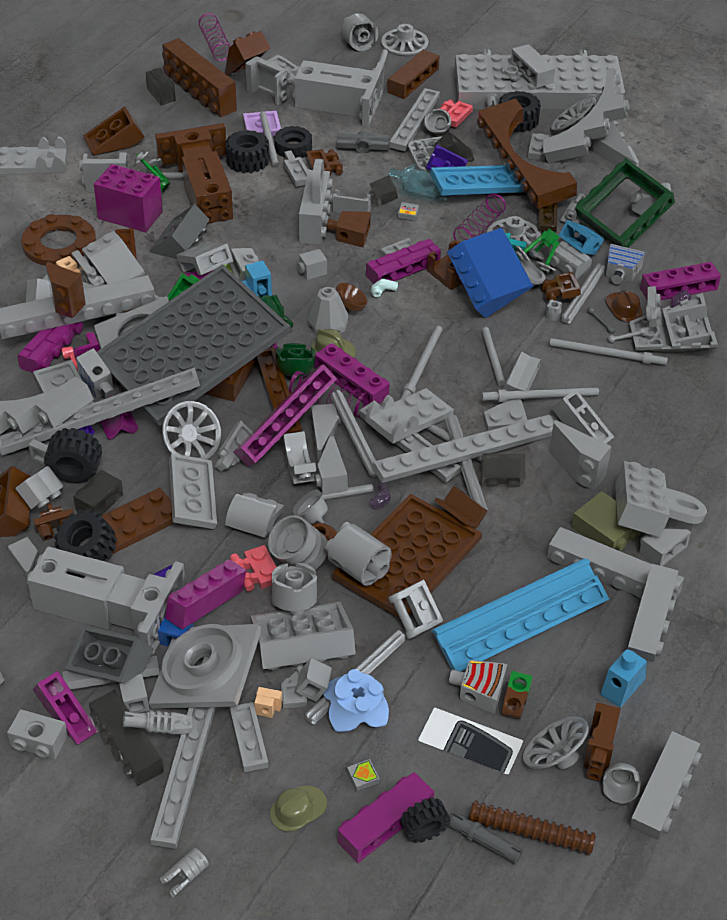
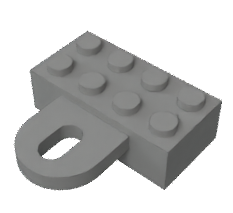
M315 159L314 169L308 170L299 212L300 243L321 245L322 238H326L327 227L325 226H327L333 202V193H331L333 179H330V171H324L323 159Z
M623 462L615 481L618 525L661 537L669 517L692 524H698L704 520L707 514L705 505L688 494L666 488L665 473L656 468L649 469L643 467L636 462Z

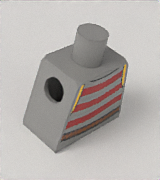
M470 660L465 672L452 669L449 683L461 686L460 699L495 714L506 679L508 664Z

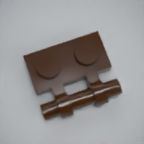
M323 149L306 151V158L311 170L314 169L315 159H323L324 171H330V175L331 170L336 172L337 175L343 173V165L338 161L339 156L333 149H330L328 153H324Z
M573 272L554 275L555 279H545L542 283V289L547 300L553 299L556 301L557 296H561L562 299H572L581 295L579 284Z

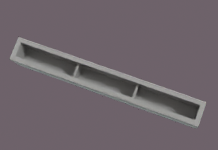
M146 275L84 289L86 305L73 318L57 313L51 297L0 308L1 338H11L136 309L155 301L153 285L149 276Z

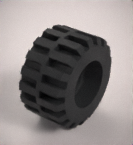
M524 91L505 93L500 97L499 104L517 99L523 108V122L517 125L514 129L515 132H526L537 127L541 103L536 96Z
M254 130L239 131L226 139V161L231 169H235L238 172L241 171L242 173H253L254 171L257 172L260 169H264L269 164V140L263 133Z
M64 428L62 431H56L51 436L44 456V464L46 467L49 466L60 480H65L69 483H80L81 481L85 483L96 475L102 456V446L98 443L97 438H93L92 434L85 433L84 430Z
M88 509L85 512L78 510L77 514H69V518H64L61 521L63 524L61 526L58 525L56 529L58 533L54 536L56 540L54 544L57 549L104 562L107 558L110 559L112 557L111 552L116 549L114 543L117 542V538L114 536V530L98 512H92ZM92 534V537L86 544L79 546L86 536Z

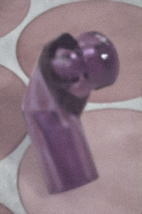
M681 290L671 298L670 307L678 306L680 301L686 299L690 301L691 294L687 290Z
M379 483L377 485L378 494L370 500L372 508L378 509L390 502V493L386 483Z

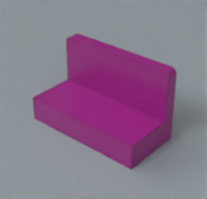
M131 411L100 421L107 438L111 440L121 429L132 434L138 430Z

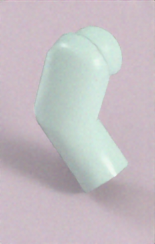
M380 279L372 285L371 293L374 297H380L385 289L396 291L398 282Z

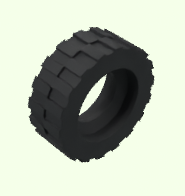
M299 126L284 127L276 132L274 136L275 150L281 157L285 158L284 152L291 150L295 158L306 157V151H312V134L305 128ZM297 141V142H300V143H298V144H289V143H287V142Z

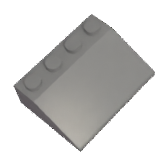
M341 602L315 605L304 610L300 615H293L290 611L284 610L251 616L252 624H260L262 628L257 650L263 669L276 670L281 666H300L308 662L310 658L324 662L326 659H344L349 657V655L356 654L353 627Z

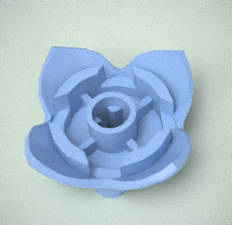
M352 669L348 674L337 677L329 682L328 689L323 695L331 703L329 720L335 732L351 731L362 722L367 723L371 727L387 725L389 708L381 683L372 676L357 669Z

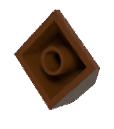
M47 262L46 270L55 311L61 315L73 318L86 305L82 274Z

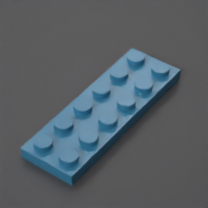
M506 165L431 168L430 175L441 195L523 192L521 184L515 180L512 171L508 170Z

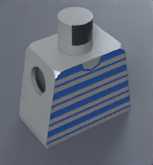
M611 244L606 277L611 278L615 284H620L622 281L632 282L642 269L645 252Z
M94 348L76 357L78 373L82 381L87 384L92 395L95 398L103 395L106 399L110 395L113 396L115 390L113 388L111 372Z

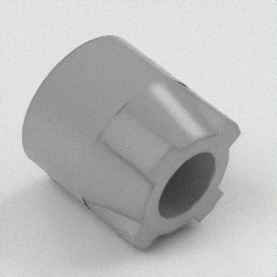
M553 299L549 300L545 317L550 321L559 320L562 303Z

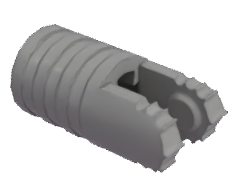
M193 848L159 879L164 884L177 874L181 879L169 890L171 896L174 897L209 866L208 860L197 848Z

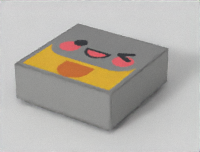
M402 202L398 218L416 221L419 205Z

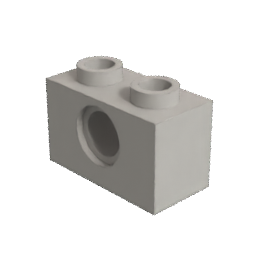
M22 709L19 710L7 732L10 746L14 749L35 753L39 757H49L52 759L57 758L68 737L64 721Z

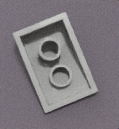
M115 231L105 234L102 238L82 249L89 265L95 268L98 276H102L105 284L129 280L145 274L140 264Z
M557 420L553 422L549 452L575 482L595 490L606 476L611 446Z

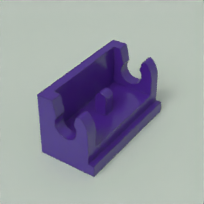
M437 145L428 161L426 169L431 171V168L465 167L468 160Z

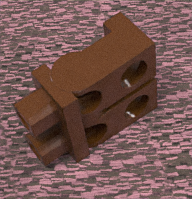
M596 703L589 735L592 738H589L583 768L588 769L586 775L588 779L601 781L602 773H605L609 768L621 708Z

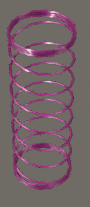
M212 13L202 15L198 23L203 35L205 34L204 31H211L218 25L222 35H224L223 38L226 39V43H224V40L219 39L218 41L223 42L217 44L213 50L210 48L214 57L215 54L213 52L216 47L225 44L229 48L230 44L223 30H221V26H219L217 17ZM213 15L212 17L217 20L213 28L205 30L202 26L200 27L203 16ZM225 57L224 59H215L218 61H225L227 60V57Z
M490 194V195H488V196L486 197V199H485V203H486V206H487L486 208H488V209L490 210V212L492 211V212H494V213L497 214V216H496V218H495V220H496L497 217L500 216L501 213L504 212V210L502 211V205H501V212H496V211L492 210V209L490 208V206L488 205V202H487L488 197H493V196H491V195H495V196L499 197V198L503 201V203H504V210L506 209V204H505L504 199H503L501 196H499V195H497V194ZM492 219V221H486V222H488V226H490V225H489V222H491V224H492L493 221H495V220ZM458 226V227L456 228V229H458V231H459V229H464L467 233L470 234L471 238H473V236H474V237H475V236H479V235H475V233H474V235H472L471 232H470L468 229L464 228V226H463V227H459V226ZM456 229L453 231V237L455 240H457L455 237Z
M297 371L292 376L289 384L290 393L292 389V384L297 377L296 375L298 373L301 374L302 372ZM302 376L299 377L298 385H299V384L301 383V381H302ZM332 385V390L330 391V393H331V392L333 393V389H334L336 386L333 387V385ZM359 393V398L357 400L353 416L360 417L359 415H357V412L359 409L360 401L364 395L365 399L362 408H364L367 404L366 393H362L361 395Z

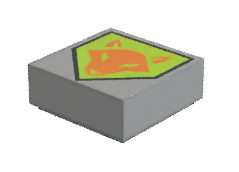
M370 759L347 767V773L356 792L380 783V778Z

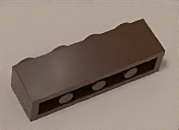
M424 49L416 54L415 57L388 78V93L405 99L439 70L440 55Z

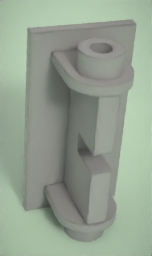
M580 193L575 196V200L571 201L560 221L566 222L570 220L579 224L581 219L577 216L575 206L581 199L585 198L584 194Z

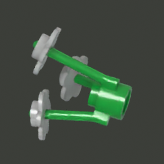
M148 151L145 154L142 152L136 154L134 159L136 163L133 166L141 161L146 166L147 174L152 173L154 176L160 177L161 193L164 192L171 182L159 170V167L163 164L161 158L152 159L147 163L144 157L149 153Z
M548 228L535 241L528 244V247L524 250L516 245V254L522 261L525 259L530 262L526 254L529 251L533 258L543 260L544 255L539 250L544 245L549 248L553 245L545 264L539 261L536 263L540 265L539 268L543 272L556 271V269L549 266V263L560 244L558 242L560 236Z

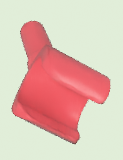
M73 347L62 348L63 359L72 360L78 370Z

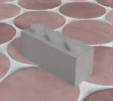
M527 44L512 49L511 64L517 67L518 71L536 88L554 82L555 68L533 47Z

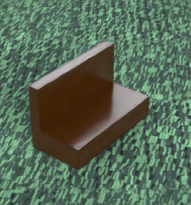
M455 486L452 487L444 500L437 497L434 500L464 524L474 528L478 527L488 512L486 508Z

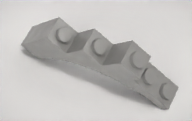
M614 68L607 69L603 93L590 113L570 129L543 139V151L548 163L588 155V147H591L590 140L608 136L607 129L610 128V121L627 118V110H630L629 102L624 99L620 87L618 88V84H621L619 74L615 73Z
M74 377L61 386L33 397L0 401V434L10 427L24 434L41 421L55 428L93 401V396L87 384Z

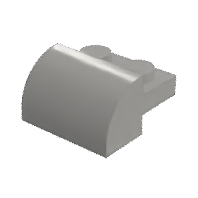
M252 493L236 494L229 506L225 525L265 538L272 531L274 521L283 513L284 505L271 499L259 498Z

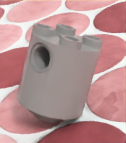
M345 522L335 538L330 539L325 546V550L328 551L329 561L365 586L373 584L388 572L392 555L391 549L355 524Z

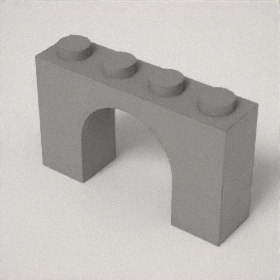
M165 296L94 325L101 348L168 303V297Z

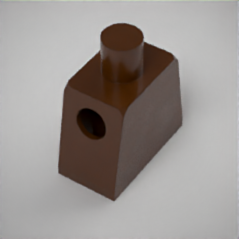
M342 211L339 220L328 219L327 230L336 231V240L339 242L364 248L371 227V212Z

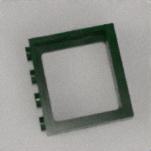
M625 158L596 187H593L584 199L577 203L575 209L580 219L611 243L629 248L675 203L673 192ZM625 179H629L655 198L656 201L619 236L590 213Z

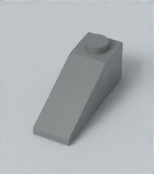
M577 389L573 390L552 407V410L565 425L604 443L614 438Z
M335 404L311 406V422L317 464L320 461L329 437H336L338 424L342 423Z
M334 436L329 437L318 463V474H315L316 487L321 488L323 495L348 491L347 472Z

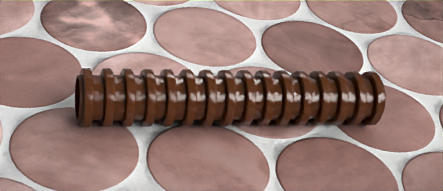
M477 800L472 803L469 820L485 824L487 828L489 825L493 826L494 830L501 828L500 831L502 832L508 830L509 834L515 832L516 836H520V834L524 835V838L530 836L532 840L537 838L540 839L539 842L547 841L549 845L552 842L555 843L556 847H559V845H562L564 849L570 847L571 851L577 849L579 853L584 851L589 856L593 851L596 838L594 832L588 834L587 830L583 832L579 831V828L573 830L571 826L567 828L564 827V824L559 826L554 821L551 824L546 819L540 821L539 817L533 819L532 815L528 817L524 813L518 815L517 811L511 813L509 809L504 811L499 806L496 809L494 805L486 806L484 802L478 804Z

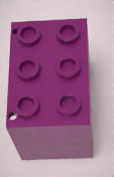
M111 164L94 183L97 215L100 220L134 228L146 233L163 213L160 177Z

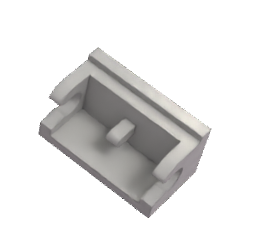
M336 190L333 194V212H370V194H367L365 199L340 196V190Z

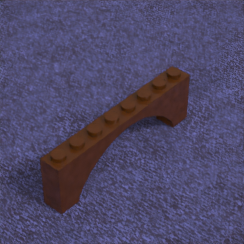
M517 99L478 111V127L482 128L485 137L491 141L492 147L498 151L501 160L505 161L508 170L512 171L515 180L519 181L523 192L528 194L530 202L534 203L537 209L577 196V182L570 172H555L536 167L523 160L513 150L509 141L517 125L523 122V108Z

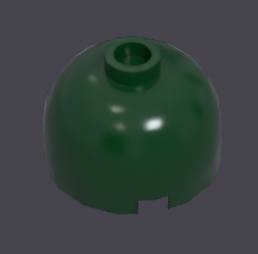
M283 344L282 349H279V347L276 349V365L280 372L289 376V378H292L297 371L302 372L296 377V379H299V377H303L304 374L307 375L313 369L316 351L312 347L311 350L306 349L305 344Z

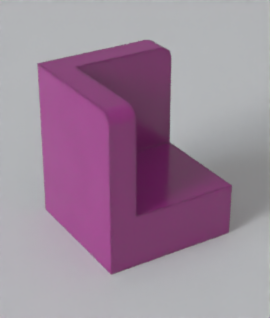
M94 332L86 334L87 345L73 349L75 358L93 348L96 352L100 350Z

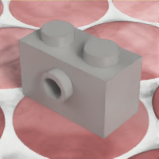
M231 248L230 253L233 261L228 263L230 270L239 280H246L245 265L259 262L258 256L255 255L252 248Z

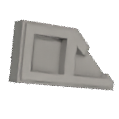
M298 666L296 671L281 683L283 709L307 706V698L296 692L302 666Z

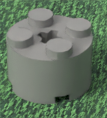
M353 14L343 20L342 37L351 47L357 51H366L372 47L373 42H376L378 28L364 14Z
M287 563L276 567L272 572V605L290 611L293 615H300L304 610L311 608L317 602L318 579L315 569L304 563H295V566L288 567Z

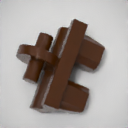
M51 502L47 503V510L40 512L41 517L33 519L35 532L39 533L43 541L54 538L52 529L57 528L58 525L61 526L63 524L61 521L64 518L68 519L69 514L73 513L72 509L62 511L61 506L53 508Z

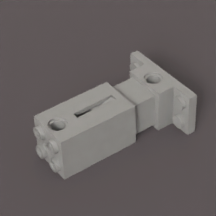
M47 547L45 552L39 556L37 565L27 576L33 609L108 630L112 624L133 629L134 637H139L153 648L150 657L155 655L160 645L157 630H159L166 615L167 598L171 593L178 591L186 585L184 564L175 561L171 570H167L165 578L149 574L145 580L124 574L123 566L52 547Z

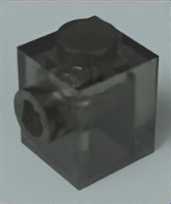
M389 175L370 183L371 191H369L372 201L376 200L378 206L398 198L396 187Z

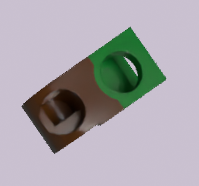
M516 671L511 672L502 715L521 720L524 706L531 690L533 676ZM520 679L523 680L525 683L517 682L515 680Z

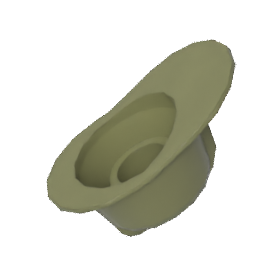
M319 329L317 331L316 339L311 344L316 353L330 343H333L351 357H355V347L349 341L343 339L337 330Z
M300 786L285 790L271 807L270 818L272 823L279 830L286 832L296 831L319 818L325 812L327 798L320 789L313 786Z

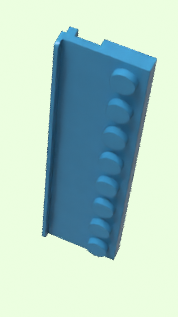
M584 558L433 629L431 632L434 633L451 670L463 671L467 668L470 660H486L609 600L598 576L594 575L589 565V559Z

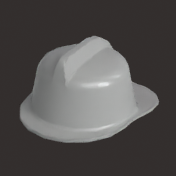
M315 489L305 494L295 504L293 514L302 517L311 525L317 521L324 523L322 517L326 514L328 506L321 492Z

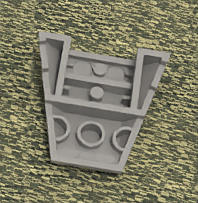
M703 293L696 295L697 298L691 301L688 299L680 301V305L673 308L670 306L663 308L661 319H657V327H649L647 315L629 321L632 332L640 331L642 328L648 329V335L633 336L636 350L682 352L717 348L718 343L715 333L710 327Z

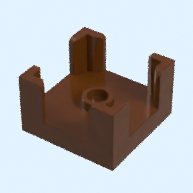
M457 240L450 242L448 251L460 242ZM436 252L428 253L427 272L450 290L463 284L449 255L435 261Z

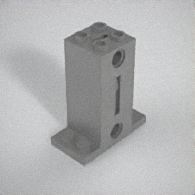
M303 60L301 66H298L297 74L293 76L292 81L293 86H295L293 91L295 107L359 116L360 120H362V127L369 128L384 92L385 63L378 62L373 70H365Z

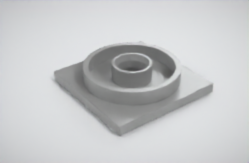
M206 624L191 627L189 631L178 638L172 637L148 703L150 707L156 709L238 706L262 631L260 624L224 626ZM201 657H209L205 663L195 666V663Z

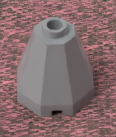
M331 287L320 289L307 318L308 327H312V331L317 334L319 329H335L340 331V333L345 332L348 323V313L339 293Z

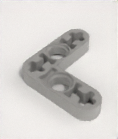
M441 136L409 142L408 154L420 176H430V170L426 169V166L430 159L429 155L434 152L437 145L449 151L456 149L455 137Z

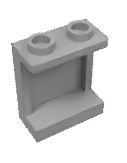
M257 56L246 63L247 92L251 94L257 90L275 97V104L277 105L288 98L287 69Z
M127 152L120 153L119 159H88V154H84L83 160H80V171L84 172V175H82V185H85L86 193L94 192V183L111 164L128 168Z
M207 241L176 255L182 272L196 267L198 275H203L222 264L225 265L233 261L228 244Z

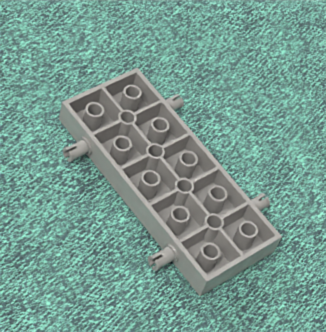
M484 49L478 55L461 54L455 57L457 102L461 101L472 105L473 109H485L498 105L500 97L505 93L524 91L531 93L540 100V109L566 110L576 102L592 97L594 104L588 110L590 113L603 93L607 69L614 68L615 73L619 74L621 84H618V88L620 87L621 94L623 93L625 98V89L618 57L613 55L588 56L586 50H584V54L582 50L578 51L575 56L542 55L555 68V75L552 84L538 88L523 75L517 77L516 81L502 78L504 74L501 70L507 66H513L511 64V55H492L491 50L488 49V53H486V49Z

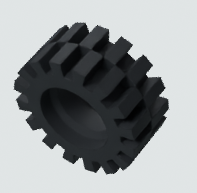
M430 798L429 801L423 799L420 804L419 802L414 803L415 806L407 808L408 812H404L402 814L403 817L400 818L409 840L414 843H418L419 840L422 843L426 839L432 840V837L435 835L436 837L439 836V832H444L451 821L442 801L438 798Z

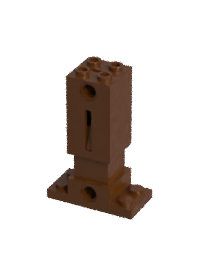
M224 123L155 134L157 159L161 158L163 163L161 166L177 164L179 172H183L184 187L191 206L195 204L210 219L208 223L233 219L232 190L219 159V156L226 155V127Z

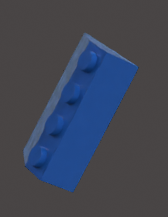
M502 228L462 241L447 251L476 310L485 318L534 287Z

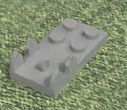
M58 136L53 147L49 145L45 137L39 140L38 147H1L0 174L65 173L67 146L64 139Z
M425 388L394 402L390 395H387L380 409L378 403L373 401L368 408L365 421L391 443H395L447 419L448 415H453L454 409Z

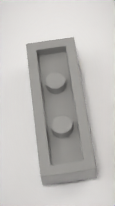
M254 703L230 707L244 773L269 768Z

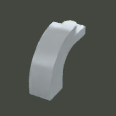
M305 432L282 435L285 460L292 483L315 481L314 472H316L315 463H311L308 455Z

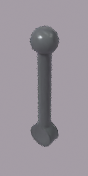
M593 307L588 308V313L595 316L607 328L609 334L615 333L614 326H609L595 312Z

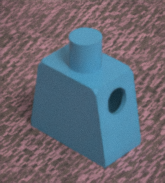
M570 220L566 221L559 234L560 238L580 252L592 255L597 253L604 241L601 236L588 227ZM575 232L580 233L578 237L574 236Z
M625 650L609 668L601 696L621 708L644 682L647 661L635 652ZM619 681L621 682V687L617 686Z

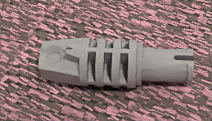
M152 710L146 713L124 711L123 727L141 728L149 733L188 734L192 730V716L175 712H154Z

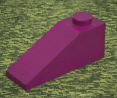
M58 671L37 683L33 691L54 719L66 723L68 736L76 745L98 732Z

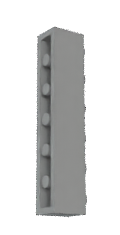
M562 527L558 529L549 544L547 559L566 567L584 558L589 559V565L594 575H597L600 581L642 598L651 567L650 563ZM678 575L677 579L681 580L678 593L673 592L672 600H677L684 581L682 576Z

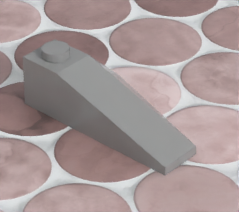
M616 120L610 121V128L607 129L608 136L590 140L591 147L589 148L615 166L626 158L638 167L639 161L631 146L626 145L623 132L618 131Z

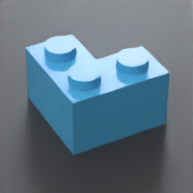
M264 261L245 265L246 280L242 282L259 298L266 295L272 296L271 273Z

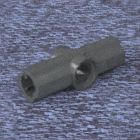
M360 131L357 134L338 133L337 149H353L362 154L367 153L369 150L389 151V135H370L367 131Z

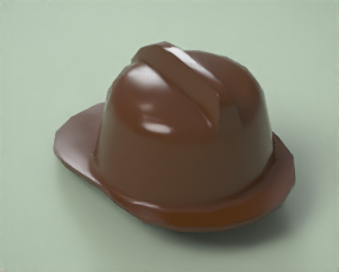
M622 290L621 292L609 294L606 297L607 306L619 320L630 323L629 321L642 317L643 312L640 306V299L635 293Z

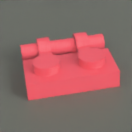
M451 99L445 101L441 108H438L449 113L452 120L451 127L455 128L473 112L472 105L461 101L454 104Z
M265 545L245 551V559L239 558L236 553L230 556V560L244 569H251L252 571L251 574L246 571L243 586L246 591H252L255 588V583H258L261 589L272 586V572L276 565Z

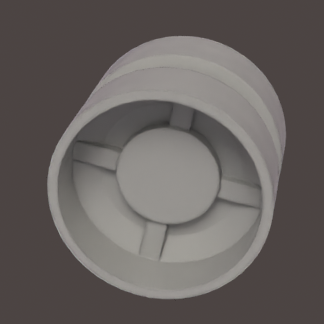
M292 515L281 519L273 527L269 535L268 546L270 552L284 564L288 563V567L295 566V563H304L316 570L327 556L328 551L325 550L327 544L326 537L300 516Z

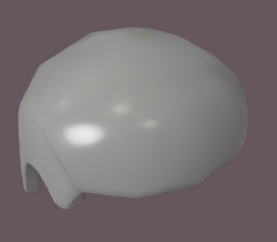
M433 109L424 119L426 129L436 135L444 134L451 127L452 123L449 113L443 109Z
M617 763L610 765L603 776L604 794L612 802L619 804L631 803L638 797L641 786L639 772L630 764Z

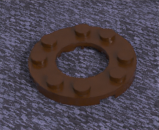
M49 214L44 218L31 222L21 238L24 254L31 261L46 266L47 262L56 264L57 261L68 256L73 259L72 252L77 250L82 256H85L82 249L96 241L94 228L80 216ZM55 229L63 232L70 230L71 233H75L77 236L73 244L62 249L48 248L41 243V238L49 231L55 232Z

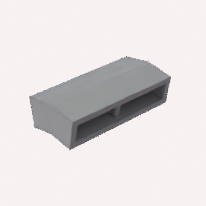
M521 352L503 389H506V391L530 390L539 370L541 359Z

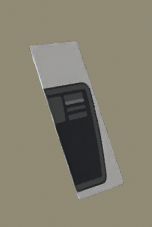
M437 708L433 709L418 739L420 742L504 774H509L523 743L521 739Z

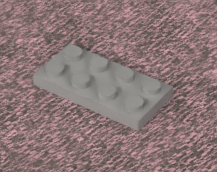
M72 360L33 371L34 378L42 393L61 386L74 377L82 380Z
M171 453L169 457L173 522L215 529L217 515L212 461Z

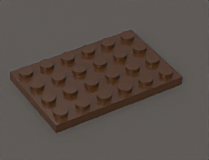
M410 494L370 534L391 549V560L385 576L373 584L365 586L338 567L332 573V579L400 618L394 604L390 603L388 597L421 580L425 581L430 593H432L482 539V533ZM404 597L401 600L410 617L413 613Z

